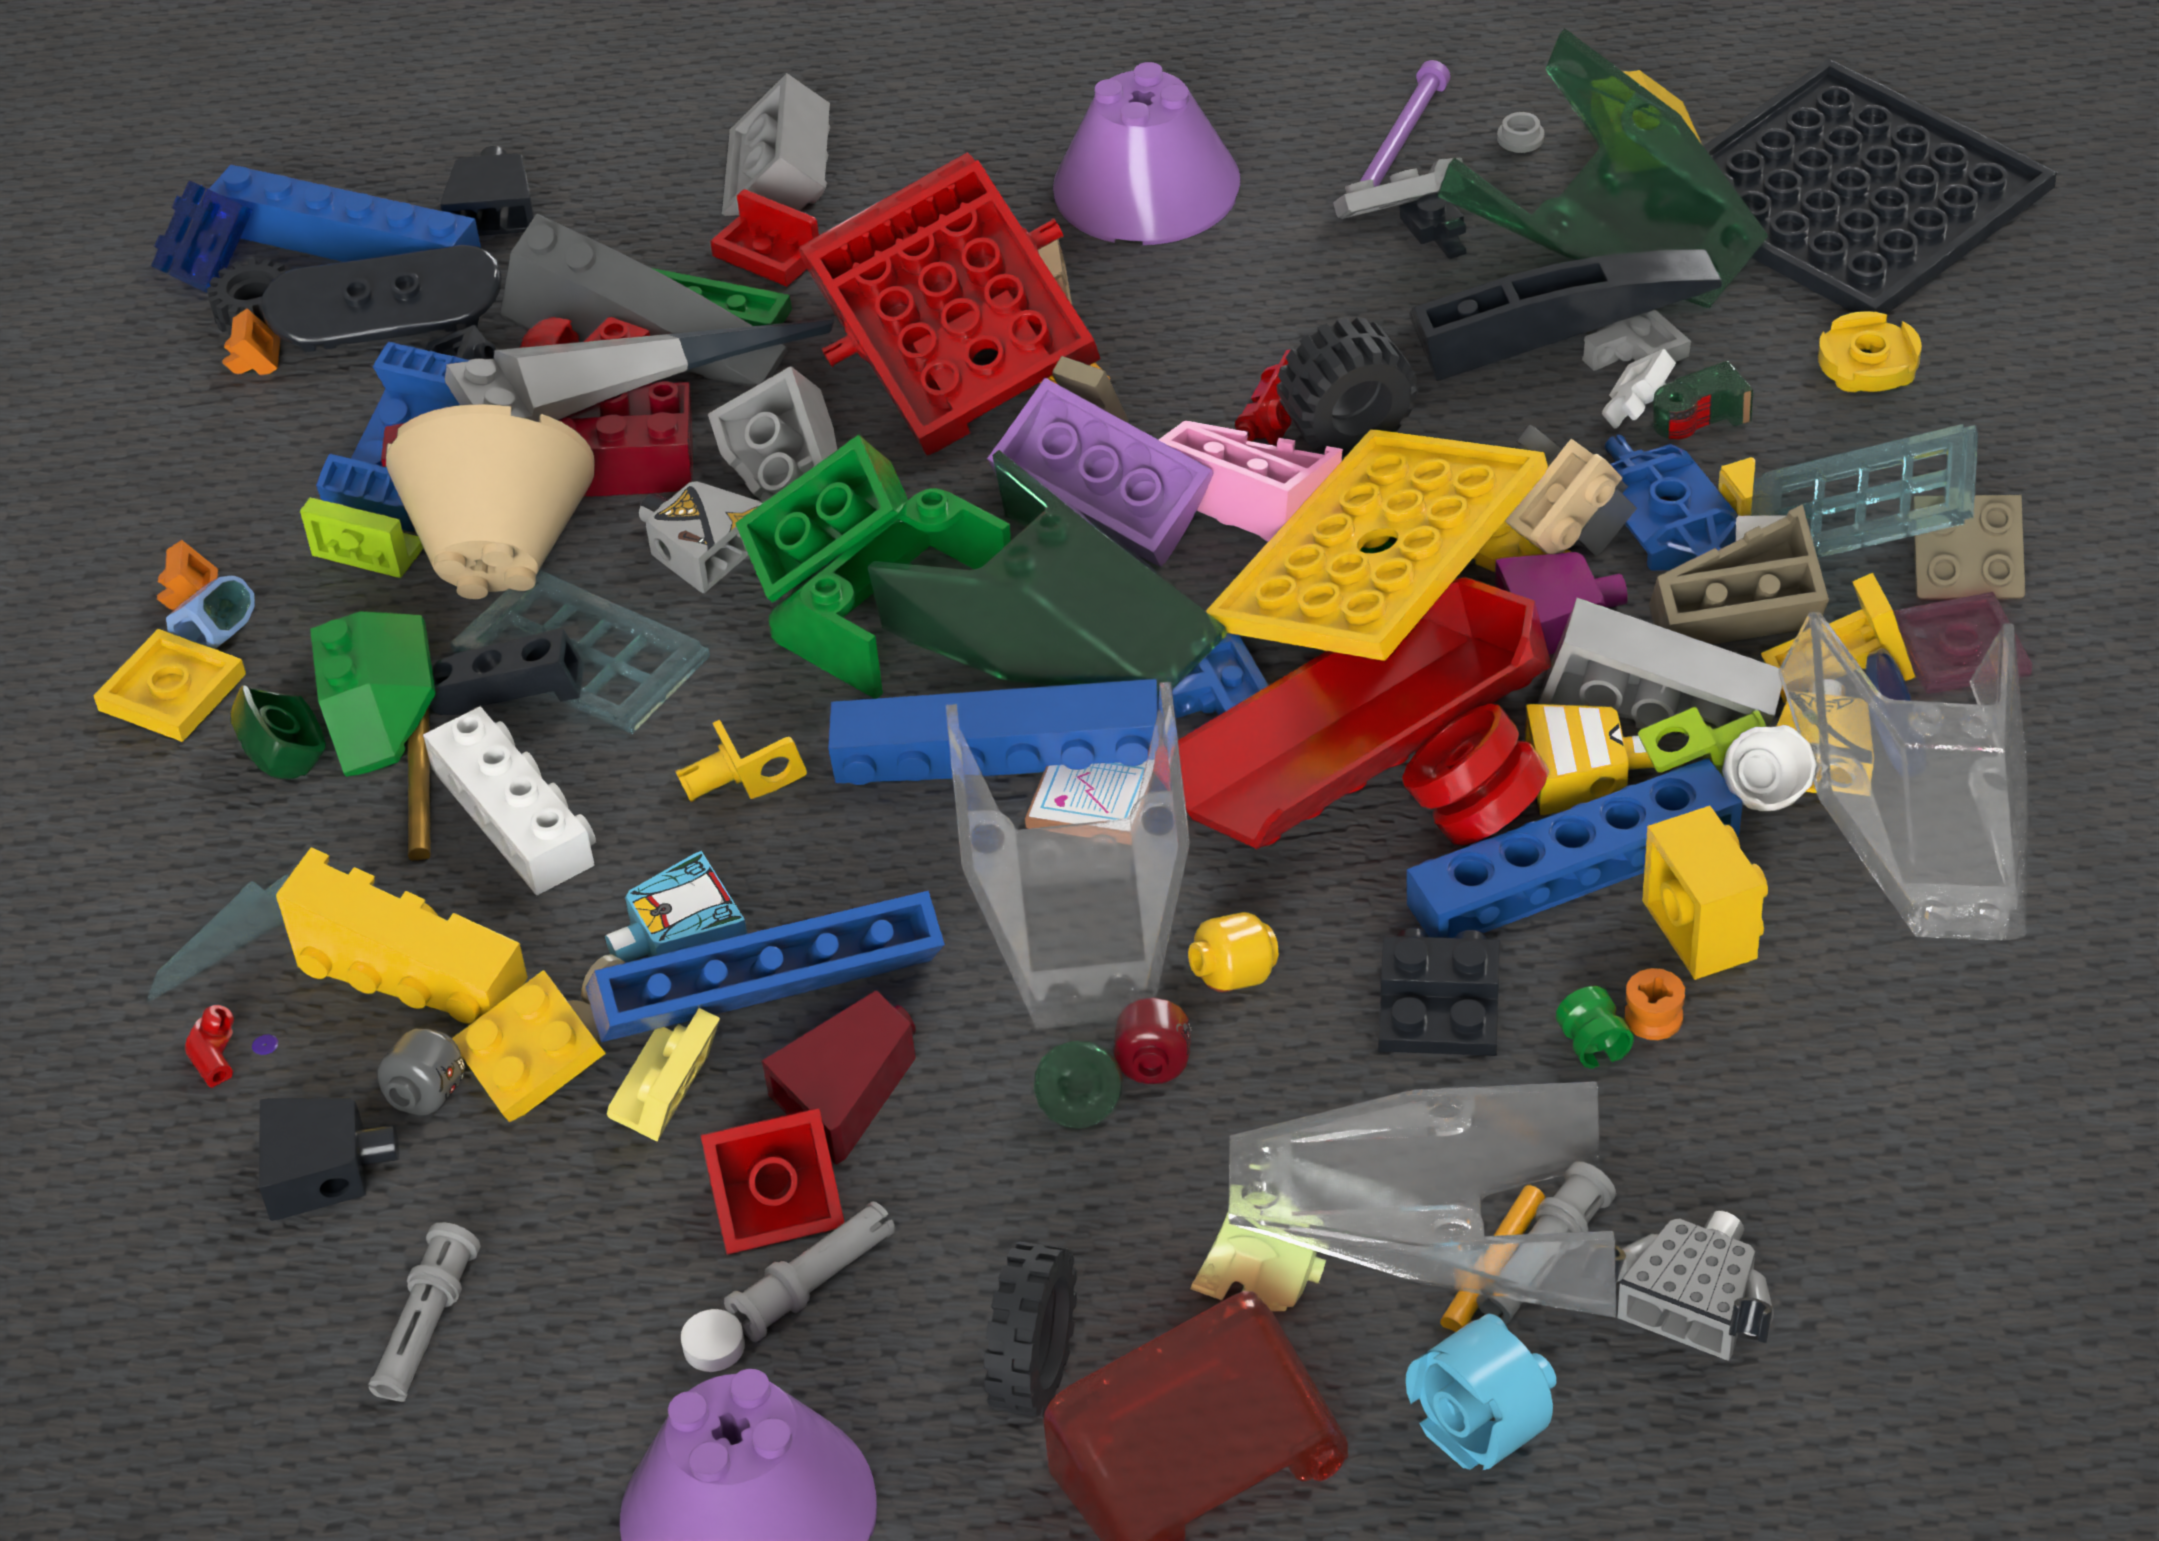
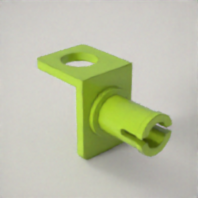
M1695 706L1641 729L1638 735L1652 764L1659 773L1702 756L1703 759L1709 758L1724 777L1722 769L1725 755L1732 742L1739 738L1741 733L1751 728L1767 726L1760 712L1755 710L1749 715L1712 730L1709 725L1706 726ZM1682 732L1689 737L1685 747L1675 752H1665L1657 746L1662 736L1667 733Z

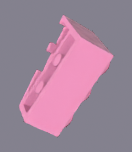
M1191 421L1182 422L1159 439V441L1212 469L1213 476L1197 509L1198 512L1216 518L1222 524L1234 525L1257 534L1268 542L1340 464L1343 449L1328 446L1325 449V455L1295 450V440L1284 438L1278 439L1277 446L1247 441L1248 432Z

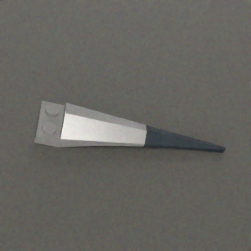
M834 319L495 350L494 359H472L468 362L447 364L445 383L460 405L487 404L511 407V416L539 422V416L543 414L560 420L614 396L696 367L758 349L828 334L832 331Z

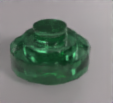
M1072 1040L1055 1046L1041 1059L1035 1072L1034 1093L1039 1107L1050 1120L1064 1127L1086 1128L1100 1123L1115 1110L1122 1095L1123 1077L1117 1061L1106 1048L1092 1041Z

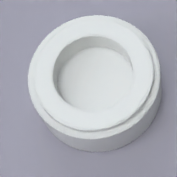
M711 1309L699 1312L685 1323L681 1331V1344L684 1356L691 1366L701 1371L715 1372L732 1366L742 1356L745 1348V1339L740 1321L736 1316L724 1310Z

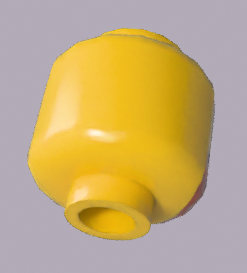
M1248 912L1212 918L1202 922L1195 933L1194 943L1190 945L1188 951L1189 964L1193 973L1201 977L1210 989L1219 993L1247 988L1265 982L1272 971V967L1276 965L1279 955L1277 939L1271 927L1263 923L1257 916Z

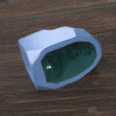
M219 577L198 590L166 617L167 630L171 634L216 649L248 622L255 607L254 593L246 582L239 577Z

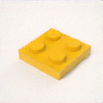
M157 629L93 696L98 711L183 742L246 675V671L240 658Z
M544 970L452 1038L457 1044L462 1058L509 1122L528 1113L606 1054Z

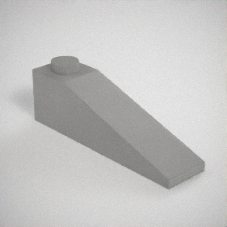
M791 366L708 413L720 454L746 482L745 485L762 503L837 450L834 428L821 389Z

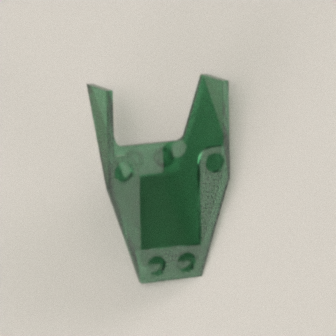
M1564 28L1558 36L1546 66V71L1598 144L1596 154L1559 197L1550 198L1543 202L1533 215L1529 214L1455 157L1448 164L1437 196L1574 260L1645 251L1706 250L1721 279L1722 287L1685 300L1710 309L1768 237L1767 233L1682 116Z
M1000 450L992 456L1005 517L1026 526V528L987 564L975 570L874 561L868 566L883 629L913 644L1004 680L1064 686L1157 679L1159 698H1164L1227 636L1226 627L1206 612V610L1128 547Z

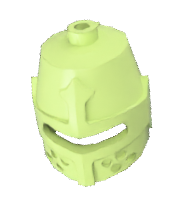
M1237 1189L1222 1227L1190 1289L1223 1300L1231 1284L1236 1281L1244 1285L1237 1306L1251 1311H1286L1287 1307H1294L1302 1295L1308 1280L1317 1284L1320 1281L1326 1260L1316 1257L1321 1232L1317 1227L1280 1203Z

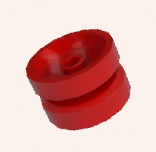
M1486 704L1473 708L1446 724L1418 749L1407 764L1402 776L1404 786L1421 807L1435 808L1432 814L1435 824L1449 841L1456 845L1463 846L1478 842L1496 833L1514 820L1534 801L1544 787L1549 774L1546 762L1529 742L1517 741L1519 736L1518 729L1500 705Z

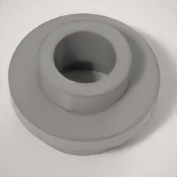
M1516 112L1504 118L1497 132V140L1499 145L1508 151L1517 153L1530 152L1538 149L1543 144L1544 129L1535 115L1526 112Z

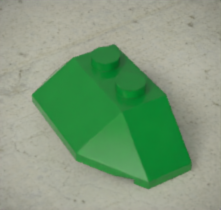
M359 611L311 628L318 702L343 773L348 777L369 773L398 763L406 749L403 744L417 729L435 696L426 623L422 615Z

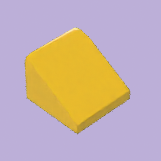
M1751 457L1721 466V471H1719L1718 491L1739 516H1751L1755 459Z

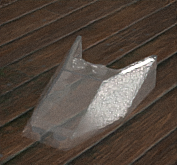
M1809 612L1778 673L1797 732L1810 743L1817 765L1813 782L1820 802L1915 937L1984 940L2024 938L2026 935L2030 800L2014 624H2003L1970 680L1977 704L1892 700L1883 696L1820 612Z
M1171 682L1160 683L1159 710L1138 799L1131 810L1130 816L1117 820L1031 829H1015L1010 819L1000 813L960 730L957 704L946 705L962 871L1036 1029L1117 1021L1119 1014L1128 1004L1138 999L1157 998L1190 849Z
M1597 1081L1415 1089L1230 1135L1228 1215L1229 1224L1421 1284L1616 1318L1614 1231L1484 1236V1224L1481 1218L1480 1203L1483 1198L1490 1194L1565 1175L1568 1167L1574 1162H1585L1593 1166L1599 1165Z

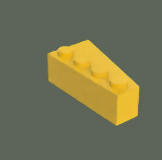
M312 847L276 894L297 966L313 978L324 979L326 976L350 983L352 987L362 993L372 994L378 991L398 997L403 1003L412 1008L421 1009L428 1006L445 1011L457 1021L465 1024H471L523 986L528 978L520 943L455 913L448 920L439 917L425 903V899L408 891H405L401 898L395 897L372 886L375 882V876L354 867L348 875L328 866L329 855Z

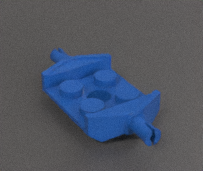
M1616 435V439L1612 436L1607 440L1605 450L1616 461L1610 465L1623 477L1622 481L1628 486L1623 495L1637 508L1625 525L1648 553L1647 566L1651 571L1672 570L1714 548L1720 550L1736 542V518L1739 515L1687 451L1672 444L1643 452L1642 449L1633 451L1622 435ZM1667 496L1674 501H1665L1660 499V497Z

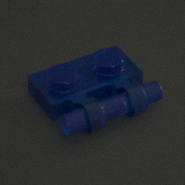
M189 180L182 197L177 195L171 208L175 212L165 235L159 234L154 247L158 248L151 266L165 273L169 272L168 275L207 293V287H211L210 280L213 277L220 278L218 272L223 268L227 269L253 210L214 191L206 190L205 187Z

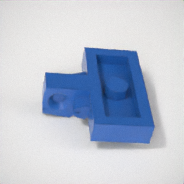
M1226 634L1187 644V661L1193 671L1187 673L1184 677L1165 681L1164 702L1172 718H1178L1201 710L1203 713H1213L1216 710L1219 716L1269 685L1241 637L1236 634Z

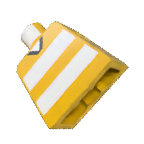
M1549 704L1526 705L1525 742H1529L1549 769L1546 783L1536 796L1540 815L1566 811L1577 804L1587 803L1620 791L1627 786L1628 770L1655 768L1639 736L1623 737L1618 712L1612 707Z

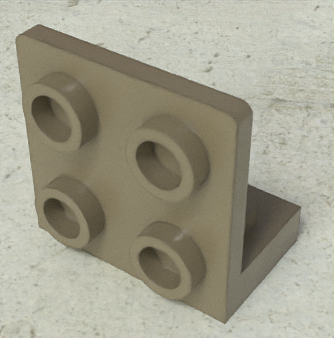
M2022 495L1913 497L1905 515L1907 532H1914L1915 590L1918 599H2022L2025 596Z

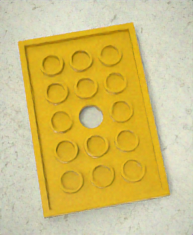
M1370 429L1204 612L1209 630L1385 661L1545 475L1548 465L1544 452ZM1390 537L1398 539L1392 547L1379 553H1364L1360 551L1362 547H1379L1385 544Z

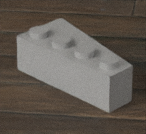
M1577 598L1551 660L1552 667L1548 669L1538 704L1612 707L1617 710L1619 717L1634 719L1636 728L1641 729L1695 706L1706 726L1709 725L1712 730L1758 710L1766 726L1769 727L1775 716L1786 670Z

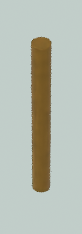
M429 707L417 729L408 738V857L411 861L429 859L431 856L430 760L423 734L430 731Z

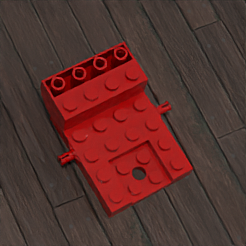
M968 152L798 247L807 270L847 333L845 337L822 348V352L830 366L834 367V365L855 353H858L860 357L869 362L926 456L938 452L970 434L967 423L1038 384L1044 378L1053 376L1055 379L1052 372L1061 356L1087 365H1091L1101 359L1094 338L1042 260L1038 251L1057 239L1064 237L1058 223L1052 218L1051 221L1028 233L1019 224L979 160L975 161ZM983 349H994L998 352L996 359L988 365L980 366L973 363L974 356Z

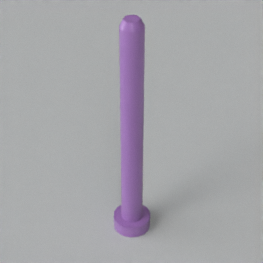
M1429 60L1422 64L1416 75L1418 86L1360 182L1372 179L1374 187L1380 185L1435 91L1442 92L1448 85L1451 76L1444 64L1435 60Z

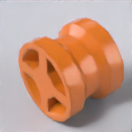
M1654 968L1639 971L1630 978L1626 986L1627 1005L1625 1007L1624 1019L1630 1031L1636 1036L1647 1040L1670 1038L1679 1031L1683 1024L1682 1007L1685 1000V987L1681 979L1672 972Z

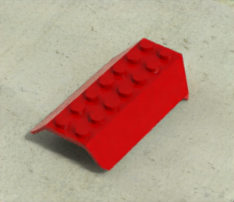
M1467 577L1455 579L1385 661L1325 651L1155 753V771L1192 820L1255 849L1271 845L1280 839L1281 834L1295 825L1320 815L1326 806L1337 799L1362 789L1368 780L1387 768L1404 763L1410 754L1417 751L1438 730L1456 717L1473 708L1492 704L1510 692L1528 686L1534 677L1551 668L1552 665L1536 603L1532 599Z

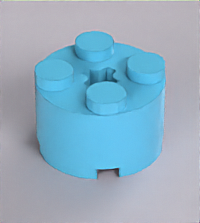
M1486 1314L1480 1319L1468 1323L1415 1359L1408 1367L1406 1391L1410 1404L1420 1399L1427 1418L1419 1424L1426 1436L1463 1468L1471 1470L1478 1464L1484 1465L1483 1470L1493 1467L1544 1431L1552 1419L1553 1403L1550 1389L1556 1385V1375L1551 1364L1542 1355L1537 1353L1531 1354L1524 1344L1508 1330L1505 1323L1494 1314Z

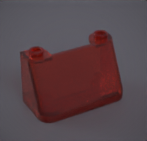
M1243 1291L1229 1297L1069 1385L1050 1401L1043 1419L1049 1472L1101 1541H1185V1524L1288 1466L1295 1478L1302 1482L1309 1481L1312 1478L1315 1481H1323L1333 1476L1341 1468L1344 1460L1348 1458V1441L1274 1313L1263 1299L1253 1291Z

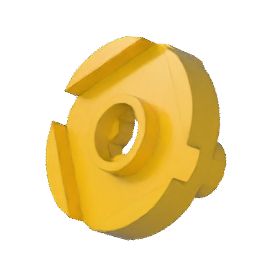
M1878 312L1846 314L1834 320L1831 330L1826 334L1823 331L1820 336L1818 362L1822 371L1834 380L1836 386L1843 391L1877 392L1905 386L1913 382L1920 364L1922 345L1918 333L1903 321L1901 328L1894 324L1886 323V314ZM1861 350H1870L1871 353H1865Z

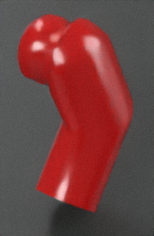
M221 1005L209 1006L204 1010L202 1017L196 1021L185 1043V1051L188 1058L206 1084L211 1088L230 1079L233 1075L231 1066L222 1054L233 1033L231 1027L234 1023V1016L228 1008Z

